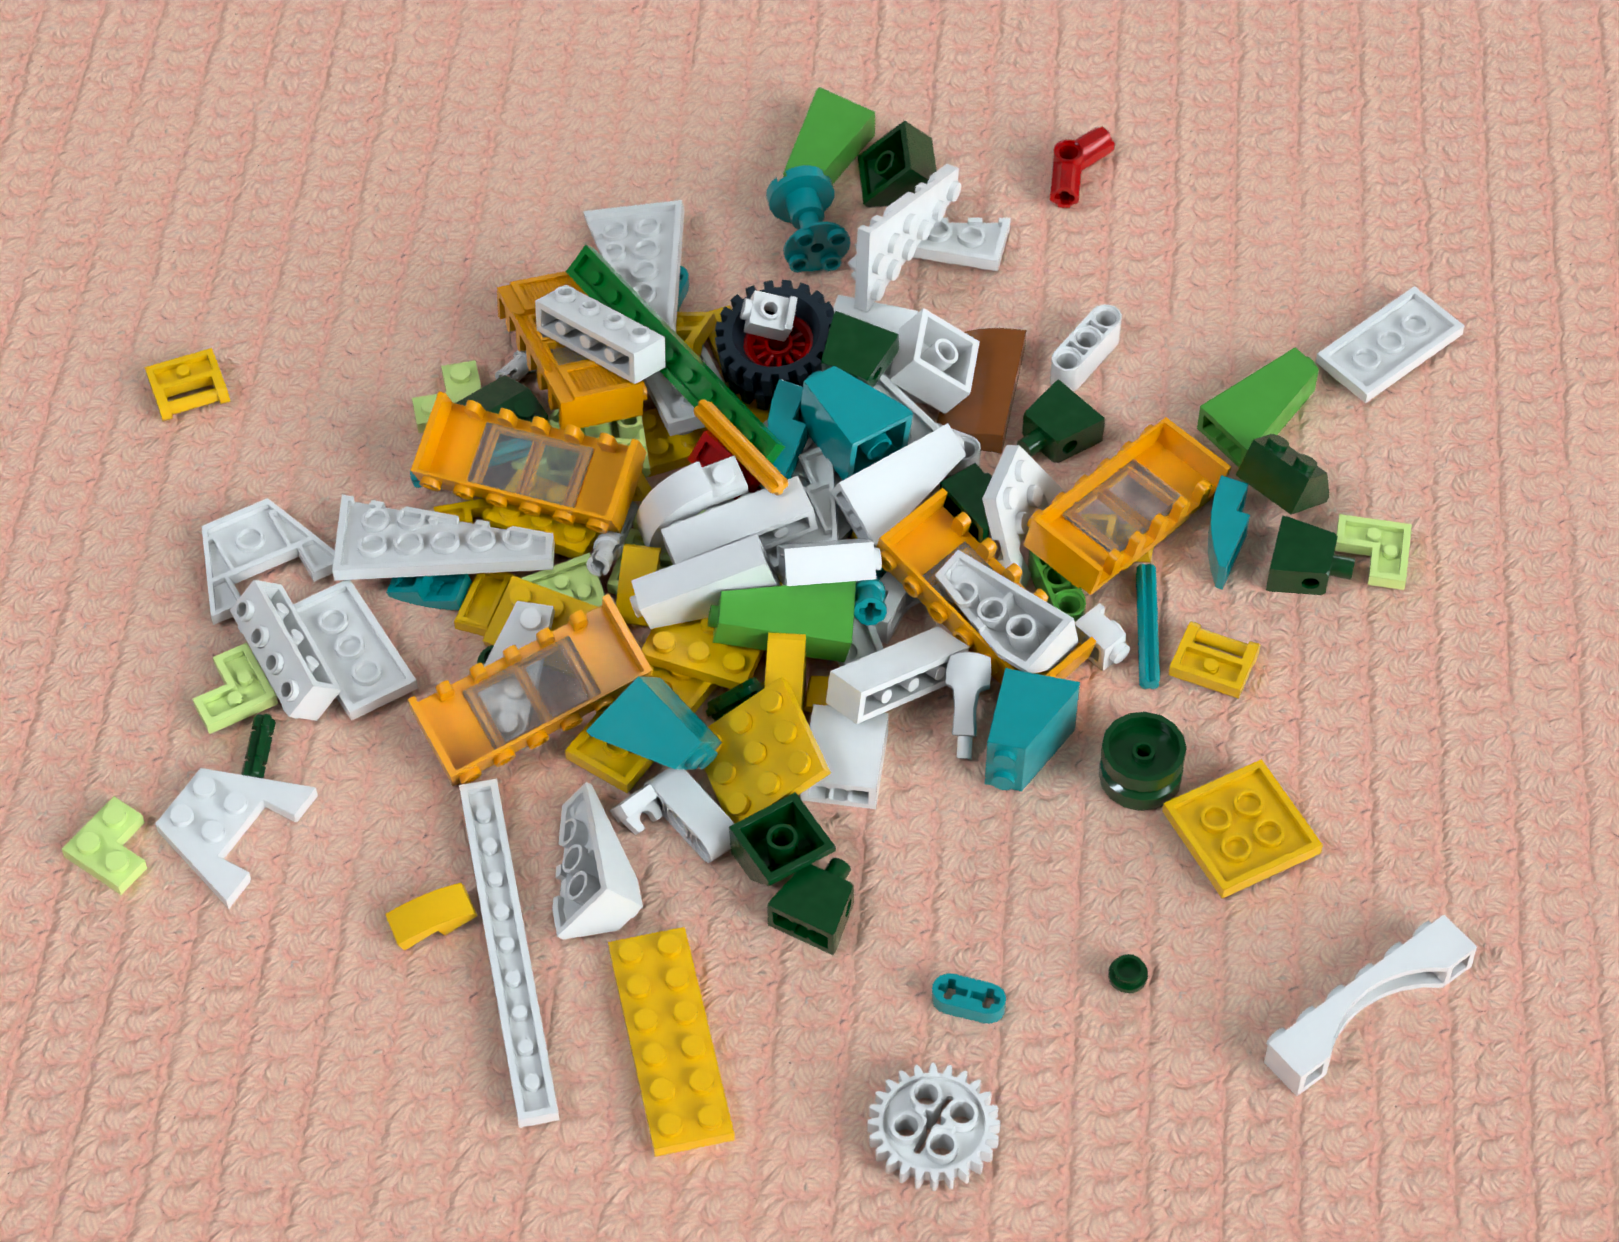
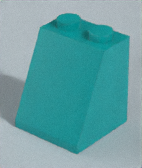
M836 366L823 372L816 371L804 381L799 422L807 425L808 435L816 446L821 449L825 458L829 459L842 480L849 478L908 445L913 412L908 407Z
M1005 668L987 741L986 785L994 786L1000 790L1012 789L1023 791L1075 731L1080 682Z
M638 676L586 730L594 738L672 769H697L698 767L704 769L717 757L718 753L715 750L722 743L661 678Z

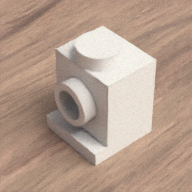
M755 290L750 299H744L740 318L746 320L744 332L785 342L792 331L798 297L790 296V298ZM765 310L775 312V314L769 315L765 312Z
M1099 603L1075 622L1078 641L1081 645L1091 636L1097 641L1088 659L1100 670L1104 671L1113 663L1118 664L1123 661L1128 655L1130 647L1125 643L1126 633L1116 621L1109 620L1104 615L1105 607Z

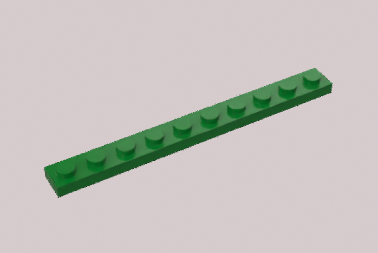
M585 244L566 270V273L590 298L664 336L665 368L661 369L660 372L694 408L700 400L705 399L707 402H712L773 464L785 446L594 248Z

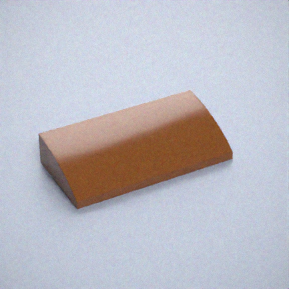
M985 328L965 331L964 333L980 342L970 395L946 414L939 411L936 423L941 425L949 424L952 429L973 436L979 441L981 451L1002 454L1025 351L1026 330Z

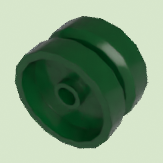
M1150 712L1128 713L1114 720L1105 731L1099 765V778L1102 789L1111 800L1125 808L1143 811L1163 806V803L1173 799L1180 789L1187 749L1184 735L1175 723L1162 715Z

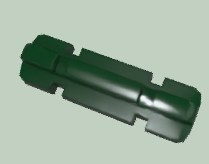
M751 677L742 684L710 700L707 703V716H711L714 721H717L764 689V683L759 682L756 677Z
M257 714L254 717L252 730L255 731L250 733L245 755L247 760L244 761L242 775L264 778L265 765L267 764L273 738L271 736L274 733L276 724L270 714Z

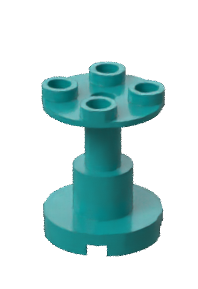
M797 166L786 170L787 176L779 181L777 177L771 181L766 191V198L769 209L776 218L792 223L793 227L798 229L787 239L783 249L789 268L797 273L823 269L825 271H834L841 266V259L850 248V237L844 227L833 222H823L824 211L831 206L835 196L832 181L829 176L827 177L823 174L822 169L815 166Z

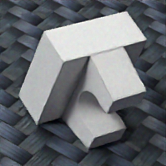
M650 784L640 788L609 810L618 823L622 822L634 835L645 829L640 821L641 813L647 814L652 822L657 821L663 816L656 801L658 795Z

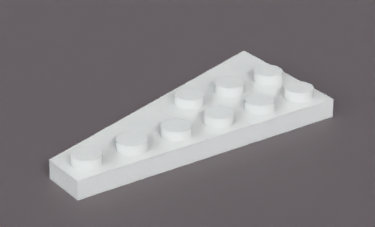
M342 494L332 572L334 580L337 581L553 570L555 541L553 533L511 526L506 530L490 527L489 521L478 519L475 524L459 521V516L408 506L401 510L386 508L384 502L371 500L370 504L355 502L354 496Z

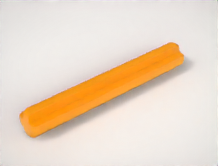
M705 399L700 400L693 410L694 415L770 493L781 495L784 489L788 487V480L712 402H707Z

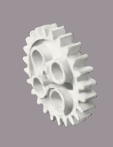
M931 1063L929 1073H923L919 1065H915L914 1076L909 1077L907 1073L900 1070L899 1084L887 1079L886 1092H876L875 1102L877 1104H872L869 1107V1117L872 1118L867 1123V1132L872 1133L869 1135V1145L872 1148H877V1162L887 1160L886 1173L889 1174L897 1169L900 1170L899 1182L903 1183L912 1176L915 1177L916 1189L921 1187L924 1180L930 1181L932 1191H936L938 1182L944 1180L948 1188L953 1189L954 1177L958 1176L967 1184L969 1183V1169L981 1174L983 1170L982 1161H992V1148H998L999 1136L996 1134L1000 1133V1120L996 1119L998 1116V1106L989 1105L992 1095L990 1091L979 1094L981 1090V1081L979 1079L970 1084L967 1083V1071L964 1070L958 1077L952 1076V1065H948L944 1073H938L935 1063ZM922 1098L932 1099L934 1103L924 1105L919 1103L918 1100ZM951 1099L952 1101L944 1108L941 1114L942 1106L946 1100ZM940 1114H941V1125H940V1124H936V1123H937V1120H938V1118H939V1116H940ZM963 1116L968 1118L970 1121L967 1123H958L954 1121L953 1118ZM928 1128L931 1129V1131L926 1140V1133ZM907 1129L911 1130L915 1134L911 1136H901L897 1132L900 1130ZM926 1140V1144L922 1152L916 1154L915 1152L921 1147V1145H923V1143ZM937 1148H944L949 1150L950 1153L947 1155H938L935 1154L933 1150Z

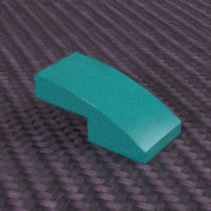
M468 574L396 577L391 579L386 593L391 598L414 605L435 609L459 610L472 584V580Z

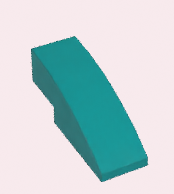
M779 379L771 402L767 428L785 446L773 465L788 480L792 478L799 462L798 456L802 454L807 443L808 431L807 425L799 422L803 387Z
M1221 475L1215 491L1208 530L1210 571L1215 587L1223 590L1245 542L1250 515L1243 513L1249 484Z

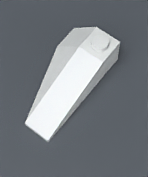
M957 550L935 574L936 580L996 655L1021 671L1039 673L1052 670L1079 643L1073 617L960 550Z
M585 782L562 805L558 844L564 847L562 864L556 867L555 878L561 880L560 896L557 895L553 898L552 911L557 937L563 940L618 931L626 922L634 918L643 907L638 879L592 784Z

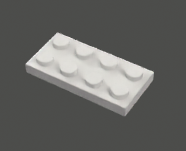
M1413 286L1317 353L1316 363L1364 403H1367L1463 334L1465 325Z
M703 344L700 359L722 380ZM660 371L643 379L647 391L670 436L687 435L696 429L705 427L694 415V407Z
M344 580L293 604L341 688L336 698L351 721L418 689L416 678L351 580Z

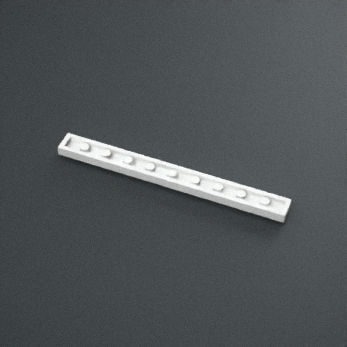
M497 778L459 785L519 1128L558 1121V1107Z

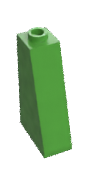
M819 87L815 92L783 172V177L787 176L786 170L793 167L815 166L822 169L823 174L827 177L829 176L832 184H834L875 136V112Z
M1295 347L1202 404L1199 410L1197 429L1237 467H1240L1253 439L1269 434L1278 435L1314 393L1319 368L1310 357H1306Z
M856 581L721 591L718 604L710 606L708 627L714 628L713 643L767 651L768 632L806 634V657L845 662L852 645Z

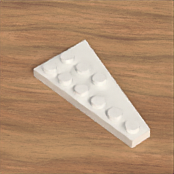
M950 164L944 165L930 175L927 184L919 183L916 186L915 194L907 192L886 207L883 217L875 215L871 218L870 227L862 225L857 229L854 308L867 312L875 301L881 300L889 282L897 279L905 261H910L913 258L916 247L921 240L925 241L928 238L931 227L936 221L942 220L950 202L957 200L961 191V183L958 182V167Z
M682 200L583 211L586 223L600 255L676 333L684 223Z

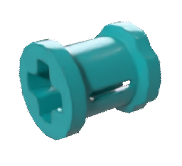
M872 579L856 582L854 616L861 624L867 626L876 625L886 617L887 607L883 602L886 596L885 586L880 580Z

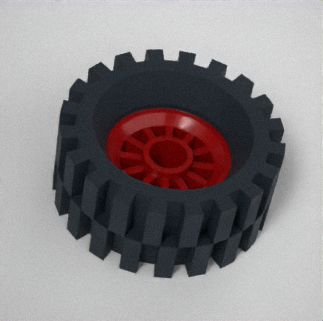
M773 280L763 282L764 289L760 290L761 292L790 298V296L798 297L792 331L785 342L744 332L746 320L740 318L744 299L738 294L731 299L732 310L727 307L723 308L720 313L722 322H717L715 327L717 336L715 337L716 348L725 382H728L729 389L735 395L740 392L741 400L748 405L756 399L758 409L766 411L769 403L771 404L779 379L803 387L804 381L812 373L822 371V357L834 315L831 303L829 301L825 303L822 293L816 290L811 295L809 285L800 283L798 289H794L792 280H782L781 287H774ZM754 285L745 289L747 295L745 298H751L756 290ZM765 310V312L769 315L775 314V312Z

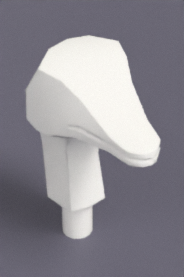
M962 652L951 655L946 668L945 683L948 687L952 688L954 698L952 735L958 736L956 758L972 759L973 737H977L976 709L979 693L990 689L991 657L980 653Z

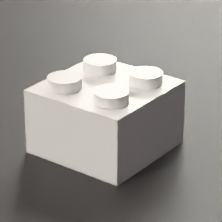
M923 308L899 328V351L892 361L889 380L946 414L970 395L980 342Z

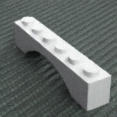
M1442 915L1433 923L1430 921L1424 922L1416 929L1412 938L1404 944L1401 942L1394 944L1386 952L1384 959L1375 965L1372 963L1365 965L1357 973L1354 981L1347 986L1341 984L1335 987L1328 994L1324 1003L1317 1008L1310 1006L1299 1015L1294 1025L1287 1030L1280 1028L1275 1031L1267 1040L1264 1063L1297 1097L1327 1074L1336 1039L1347 1023L1363 1008L1380 998L1400 991L1445 987L1472 966L1477 946L1445 915Z

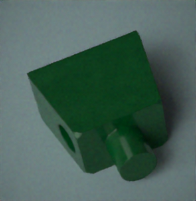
M835 311L822 357V372L836 366L874 388L899 351V334Z
M1058 379L1025 411L1022 426L1024 437L1017 441V445H1020L1031 457L1041 451L1052 462L1060 463L1102 442L1105 418Z
M1282 515L1269 569L1266 591L1323 595L1326 593L1329 576L1351 580L1355 558L1334 554L1338 538L1335 533Z
M831 858L824 870L810 864L797 871L769 901L767 905L768 926L834 955L854 904V885L846 880L851 872L850 866L842 859Z

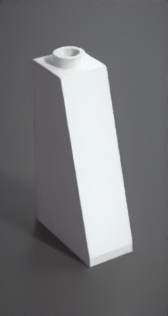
M946 424L839 482L831 490V493L857 538L873 541L876 548L879 538L908 516L966 456L964 442L959 433L955 430L952 431L949 424Z
M755 534L631 580L635 595L630 597V601L637 618L643 616L650 629L708 618L710 606L718 604L721 591L781 586L774 565L758 535Z

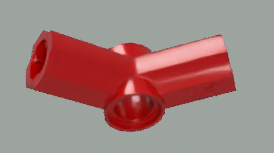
M1103 126L1095 127L1076 140L1066 139L1059 141L1055 145L1050 201L1054 202L1058 208H1070L1072 205L1079 203L1082 170L1114 151L1115 143L1110 136V132Z

